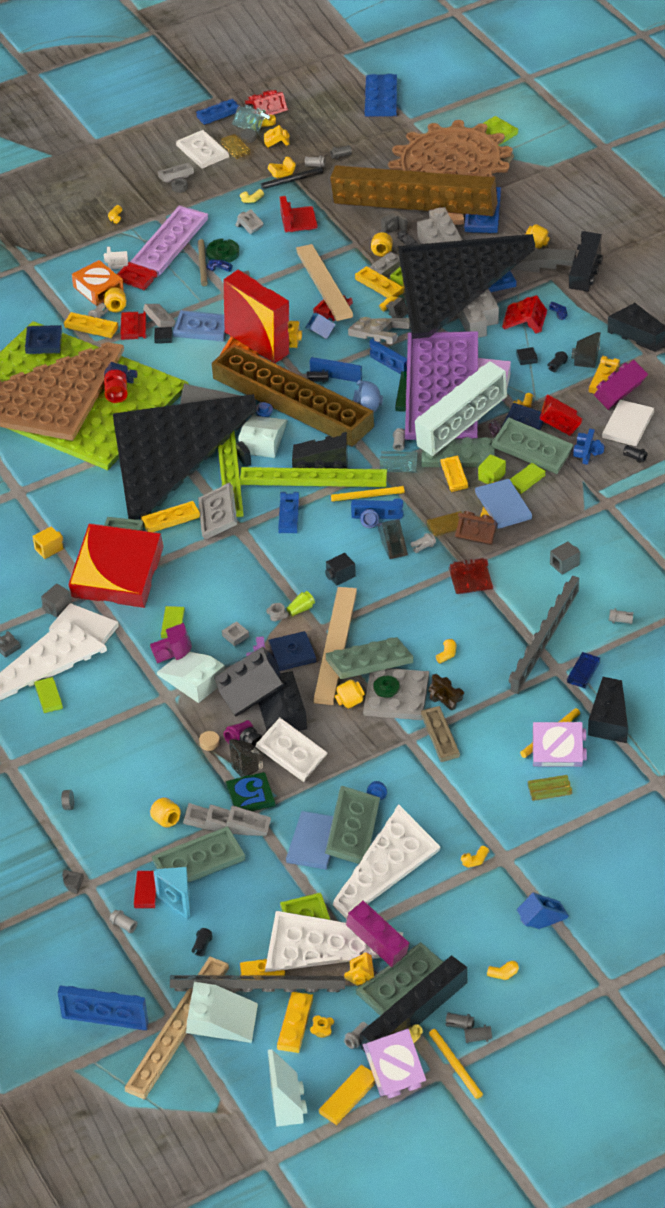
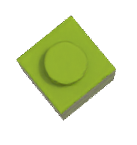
M491 454L478 467V480L486 484L498 482L506 474V461Z

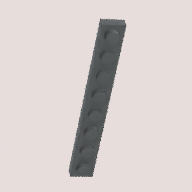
M572 575L569 582L564 584L562 594H558L554 607L549 609L547 619L542 621L539 632L534 634L532 644L526 647L523 659L520 658L517 663V669L515 672H511L509 677L511 692L519 693L578 594L579 577Z
M170 975V988H174L175 991L179 992L193 988L194 982L217 985L228 991H231V988H238L242 992H251L253 989H262L263 992H273L275 989H284L285 992H296L297 989H305L306 992H318V989H327L328 992H340V989H345L344 976Z

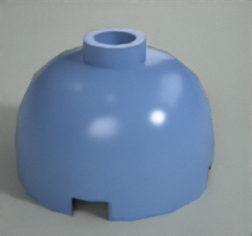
M359 380L356 385L360 386L358 390L354 391L353 401L373 410L375 413L378 406L382 405L383 396L380 395L377 385L372 382Z

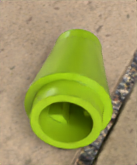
M308 591L301 592L286 607V610L293 617L313 608L315 600Z

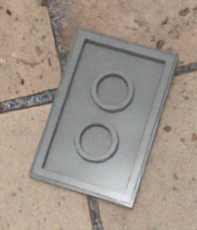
M231 483L198 498L201 530L205 540L237 525L234 490Z

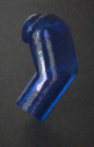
M211 259L208 261L207 269L214 271L218 267L230 272L233 265L223 260Z
M553 301L550 303L549 309L556 312L557 318L559 320L566 319L568 316L567 308Z

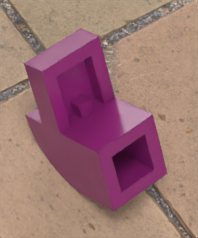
M184 623L166 629L167 638L150 644L157 663L173 657L179 660L190 652L192 643Z

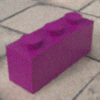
M632 360L629 364L625 362L619 368V372L614 371L609 375L607 381L603 380L596 386L598 390L594 396L607 410L611 409L642 384L648 376L635 360Z
M362 900L348 913L346 926L391 968L407 955L409 942L365 901Z

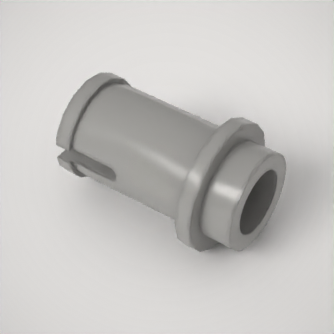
M322 155L319 157H305V167H325L326 158L322 157Z
M100 303L94 310L89 311L88 316L101 318L108 312V308L104 309L106 305Z
M398 428L393 432V448L395 451L404 450L405 430Z
M426 533L424 537L411 542V547L415 546L416 548L413 551L418 553L429 546L433 547L436 539L432 533Z
M616 608L614 610L610 609L609 621H612V623L632 624L634 612L619 611Z
M114 910L109 918L112 925H118L130 934L135 931L138 924L137 921L124 915L122 910Z
M361 1022L351 1033L348 1032L345 1035L344 1042L347 1047L353 1049L360 1046V1032L368 1026L367 1023Z

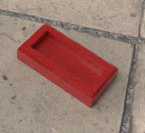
M137 871L134 908H155L157 894L154 871Z

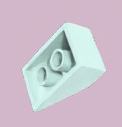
M252 416L243 425L238 437L239 442H244L250 450V455L275 458L287 425V420Z
M189 652L179 660L174 658L161 668L157 675L199 703L218 688L214 677L225 671V665L212 656Z
M194 982L186 1033L252 1043L258 1003L217 985Z
M268 1050L276 1126L303 1123V1114H307L306 1101L301 1100L300 1095H304L303 1081L298 1082L297 1072L273 1050Z

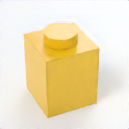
M52 526L33 535L34 549L44 559L63 550V536Z

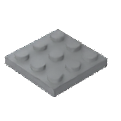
M389 668L371 672L369 674L363 716L423 720L421 711L425 708L429 671ZM381 676L395 677L400 684L399 692L392 697H380L373 690L374 681Z

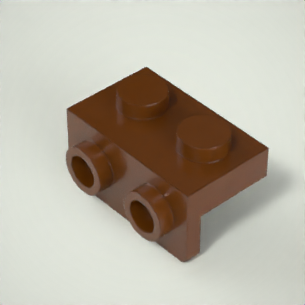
M469 511L458 513L459 521L455 534L456 538L492 545L497 523L493 520L492 516L482 515V517L475 516V513Z

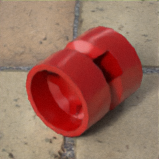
M121 370L108 371L104 376L105 398L112 403L123 402L128 396L127 376Z

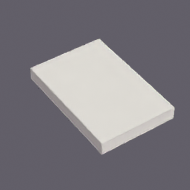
M204 130L176 141L177 147L202 169L229 157V152Z
M620 400L602 433V438L637 447L654 413V408Z
M70 603L52 623L49 631L67 618L95 639L105 644L119 627V624L115 620Z
M281 718L272 725L255 746L303 782L328 754V752Z

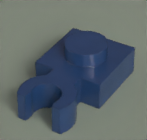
M110 362L104 371L105 376L108 371L121 370L126 374L128 383H134V378H137L136 370H127V366L119 363Z

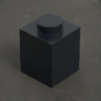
M345 552L326 561V577L332 580L336 586L356 577L354 561Z

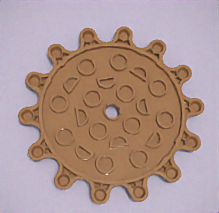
M462 120L453 121L452 125L447 128L441 127L438 123H430L427 133L409 132L406 134V138L410 142L408 145H396L392 148L394 155L401 158L390 161L388 167L392 170L494 177L493 173H505L509 170V163L501 161V159L510 157L513 149L509 146H499L504 141L505 135L503 133L486 134L487 125L484 123L477 124L473 128H466Z

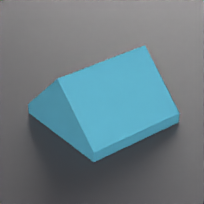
M187 867L156 869L154 871L157 898L188 920L190 918V892Z

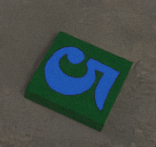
M265 772L226 781V787L233 806L251 812L276 806Z

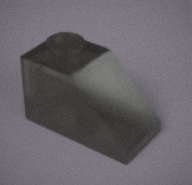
M596 332L577 341L576 348L572 349L571 358L574 359V366L595 368L600 349L601 332Z
M400 519L377 524L381 542L389 560L407 556L408 553Z
M236 739L229 740L231 766L240 777L252 775L263 768V754L258 748H255L249 742Z

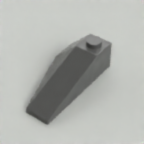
M183 384L180 404L241 395Z

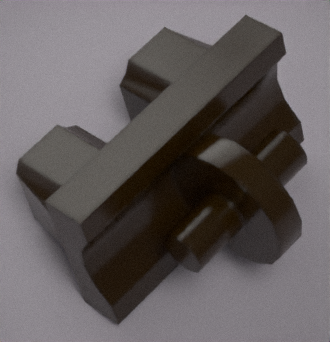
M438 674L432 675V683L428 688V691L431 693L430 699L433 702L440 701L450 710H454L457 702L462 701L464 691L460 688H453L449 678H442Z

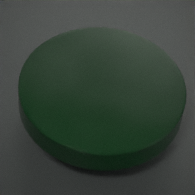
M381 676L373 683L374 692L384 698L396 695L400 689L399 681L392 676Z

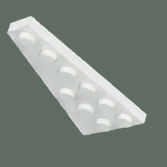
M65 618L0 672V700L18 693V689L35 685V681L42 678H50L73 667L74 663L83 659L84 661L89 660L91 655L98 652L102 654L107 651V648L103 643Z
M398 804L395 812L371 844L362 861L353 871L350 879L334 899L333 906L347 920L348 913L362 900L369 904L439 852L440 846Z
M276 911L265 972L350 962V960L366 952L372 955V959L381 957L350 930L344 922Z

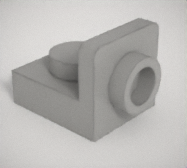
M250 209L246 213L242 212L238 215L235 225L237 227L242 225L249 234H252L260 229L264 223Z

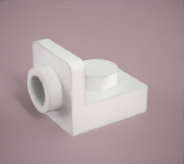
M107 247V253H104V262L108 263V267L111 270L122 269L128 265L127 251L111 252V247Z

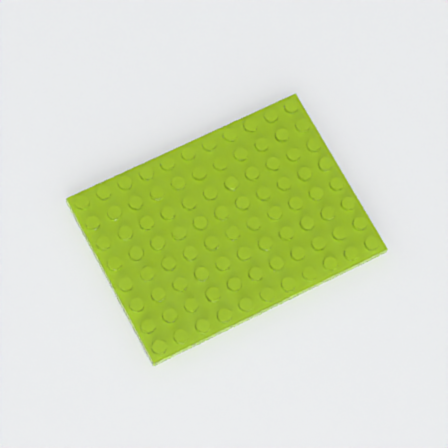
M32 321L28 326H44V325ZM26 327L0 352V381H7L10 379V376L21 372L24 374L32 372L33 368L44 364L47 366L55 364L56 360L66 356L72 358L79 355L78 352L89 348L94 350L100 347L62 333L60 353L26 354ZM121 356L117 363L127 366V370L137 371V378H134V383L127 382V398L120 403L109 402L105 398V387H103L73 441L14 429L9 430L109 470L119 460L112 413L170 406L182 395L183 384H188V382Z

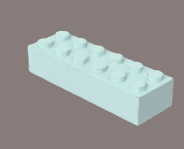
M489 361L463 383L456 386L453 391L444 396L438 403L415 420L417 446L434 456L507 397L506 371Z

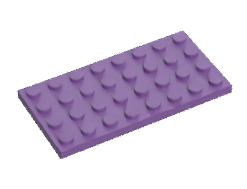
M478 331L435 332L432 336L421 339H412L411 333H408L405 440H416L415 420L478 371ZM478 420L455 439L466 437L478 438Z

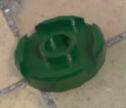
M222 238L216 239L208 244L206 254L208 259L214 263H229L239 256V245L231 239H228V241Z

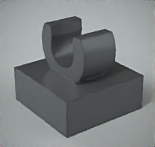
M397 298L394 302L391 301L386 305L392 318H403L408 314L404 298Z
M9 631L4 636H0V653L5 658L21 648L20 642Z

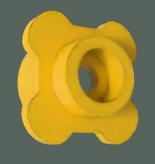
M319 1015L314 1016V1023L310 1027V1032L321 1038L331 1035V1026L334 1024L333 1018H324Z

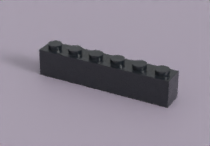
M451 955L360 1032V1049L365 1052L363 1044L409 1029L413 1025H419L468 983L467 966Z

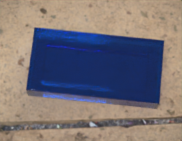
M582 652L567 677V683L586 688L600 664V657Z

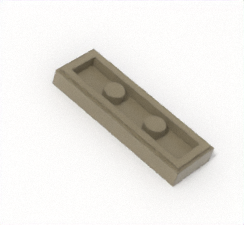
M437 706L422 710L421 717L440 762L459 758L460 752L441 707Z

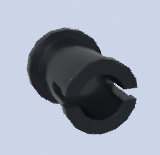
M564 351L557 352L555 357L547 364L548 369L556 372L562 364L567 362L568 355Z
M325 369L314 372L307 371V378L312 382H323L325 384V382L329 381V373Z
M627 444L623 450L626 451L623 452L624 456L636 459L638 463L645 462L648 453L643 448L638 449Z
M201 928L196 932L197 938L191 950L196 956L205 955L207 945L213 938L211 930L207 928Z

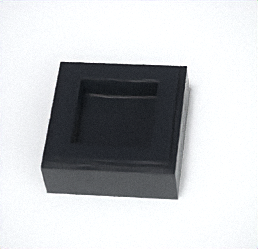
M172 327L155 328V343H172Z
M534 347L516 350L520 365L537 363L538 358Z
M237 442V457L245 467L251 465L250 450L244 442Z

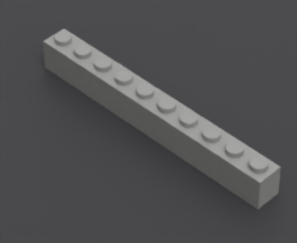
M445 207L429 210V219L435 221L445 242L462 240ZM487 289L476 298V301L487 320V326L499 324V307L490 290Z
M433 219L417 222V238L420 244L445 242ZM475 299L457 315L465 331H478V338L487 336V320Z

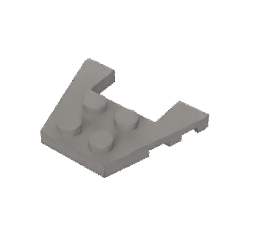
M362 317L348 328V335L363 339L374 337V341L381 342V339L387 340V344H393L397 341V333L388 331L391 328L410 329L409 318L370 319L369 317Z

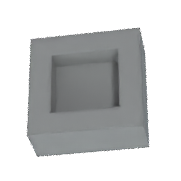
M236 621L222 630V636L233 646H236L249 637V631Z

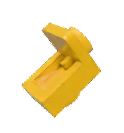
M280 125L268 130L264 134L265 145L268 148L281 140L286 146L289 145L290 135Z
M286 156L283 164L269 163L267 169L272 173L273 177L281 178L292 175L296 163Z
M366 952L350 960V971L344 974L345 979L358 986L374 978L372 955Z

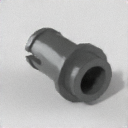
M350 145L339 148L333 147L330 150L332 159L336 160L339 157L352 154Z
M447 1013V1027L466 1030L473 1029L474 1017H471L470 1014L464 1016Z
M484 1024V1027L464 1029L466 1043L483 1040L488 1042V1040L492 1039L491 1026H486V1024Z

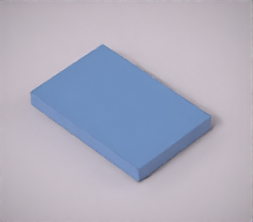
M180 310L173 330V337L224 341L226 336L224 314Z
M510 479L475 488L476 495L489 516H492L493 520L496 521L498 529L532 519V513Z
M301 811L286 857V863L327 870L331 855L325 854L333 816Z

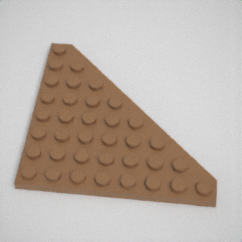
M106 342L101 344L100 348L94 350L89 348L78 352L79 355L72 358L66 356L56 360L55 364L49 366L44 364L33 368L32 372L26 374L21 372L10 376V379L7 381H0V427L73 441L104 387V371L110 362H118L124 352V345Z

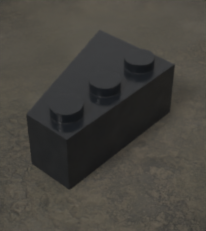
M581 232V244L577 246L579 252L577 257H574L569 274V289L589 292L591 285L594 286L595 275H598L599 265H602L603 255H601L602 234Z
M636 303L608 316L607 333L619 334L624 340L628 338L634 340L637 345L654 352L665 347V325Z
M343 432L341 436L337 437L327 436L324 440L320 441L311 440L294 444L292 468L347 469V432Z
M602 677L588 720V736L627 743L628 723L622 680Z

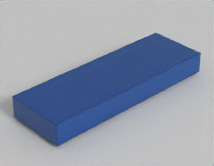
M311 357L309 360L310 372L325 369V371H328L330 378L353 382L362 380L361 365Z

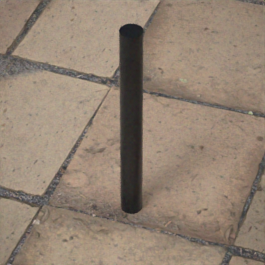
M319 167L263 182L260 185L262 189L321 174L323 169Z

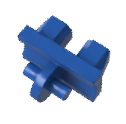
M589 429L588 434L578 433L573 457L583 458L582 464L588 465L591 453L597 456L604 452V444L600 440H593L594 429Z

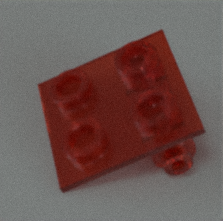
M470 559V564L467 563V560H464V563L460 561L450 564L449 572L456 594L493 589L487 568L488 559H474V563Z

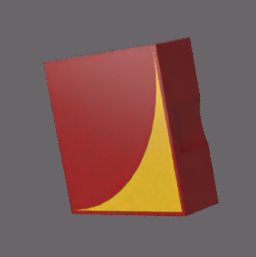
M236 270L224 278L225 333L276 364L289 354V300L273 290L262 286L255 279L240 270Z
M89 523L68 584L72 598L110 601L120 605L145 608L151 589L152 577L158 567L164 548L161 533Z

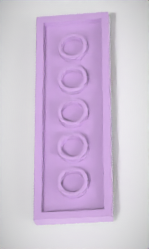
M178 206L130 262L157 271V275L160 276L208 220V214Z

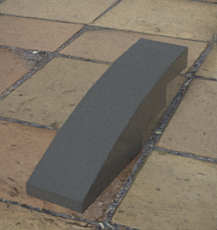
M534 250L512 269L539 273L541 268L556 269L558 264L572 266L574 257L576 258V250Z

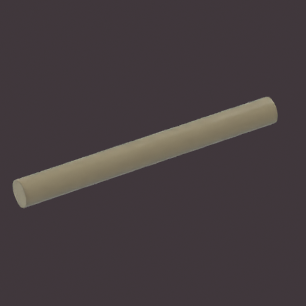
M200 239L198 240L201 285L207 286L204 240Z

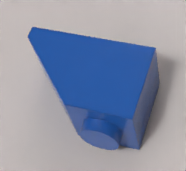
M534 892L516 909L521 916V922L525 926L537 929L547 927L569 917L560 901Z

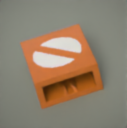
M100 260L72 273L73 287L95 306L104 303L105 293L111 288H119L124 292L123 279Z

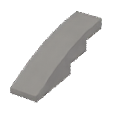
M189 803L183 824L212 831L228 826L232 834L266 836L271 817L231 806V809L227 810L210 804L209 809Z

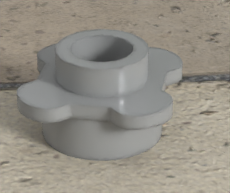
M274 603L266 610L267 614L271 616V621L274 622L288 617V612L285 611V607L281 603Z

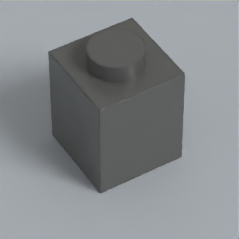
M569 541L550 551V565L563 575L580 565L579 549Z
M56 583L41 596L43 610L57 618L70 603L72 604L71 591Z

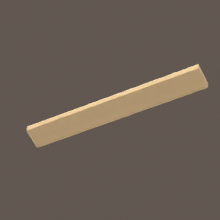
M309 244L296 247L298 256L336 321L352 318V310L314 246Z
M337 588L314 695L315 704L334 705V695H336L339 676L326 661V653L346 648L357 588Z
M209 957L198 975H225L229 969V964ZM189 988L126 1084L125 1092L145 1100L187 1035V1018L193 988Z

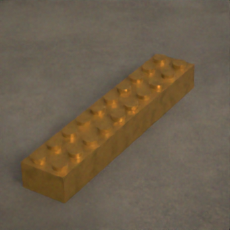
M335 165L330 177L334 204L423 211L445 207L448 213L493 216L497 206L495 177Z
M235 344L230 346L212 362L213 379L243 394H254L256 400L262 403H269L274 409L331 437L341 436V433L347 432V444L352 447L374 428L373 410Z

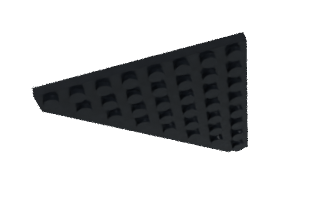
M533 234L398 246L412 339L432 336L535 250Z
M254 394L112 413L128 519H141L142 516L152 514L151 511L156 506L159 507L168 498L167 495L172 490L175 491L183 484L184 479L188 475L191 476L199 468V464L203 460H207L219 445H223L231 437L230 434L234 430H238L250 415L253 416L257 412Z

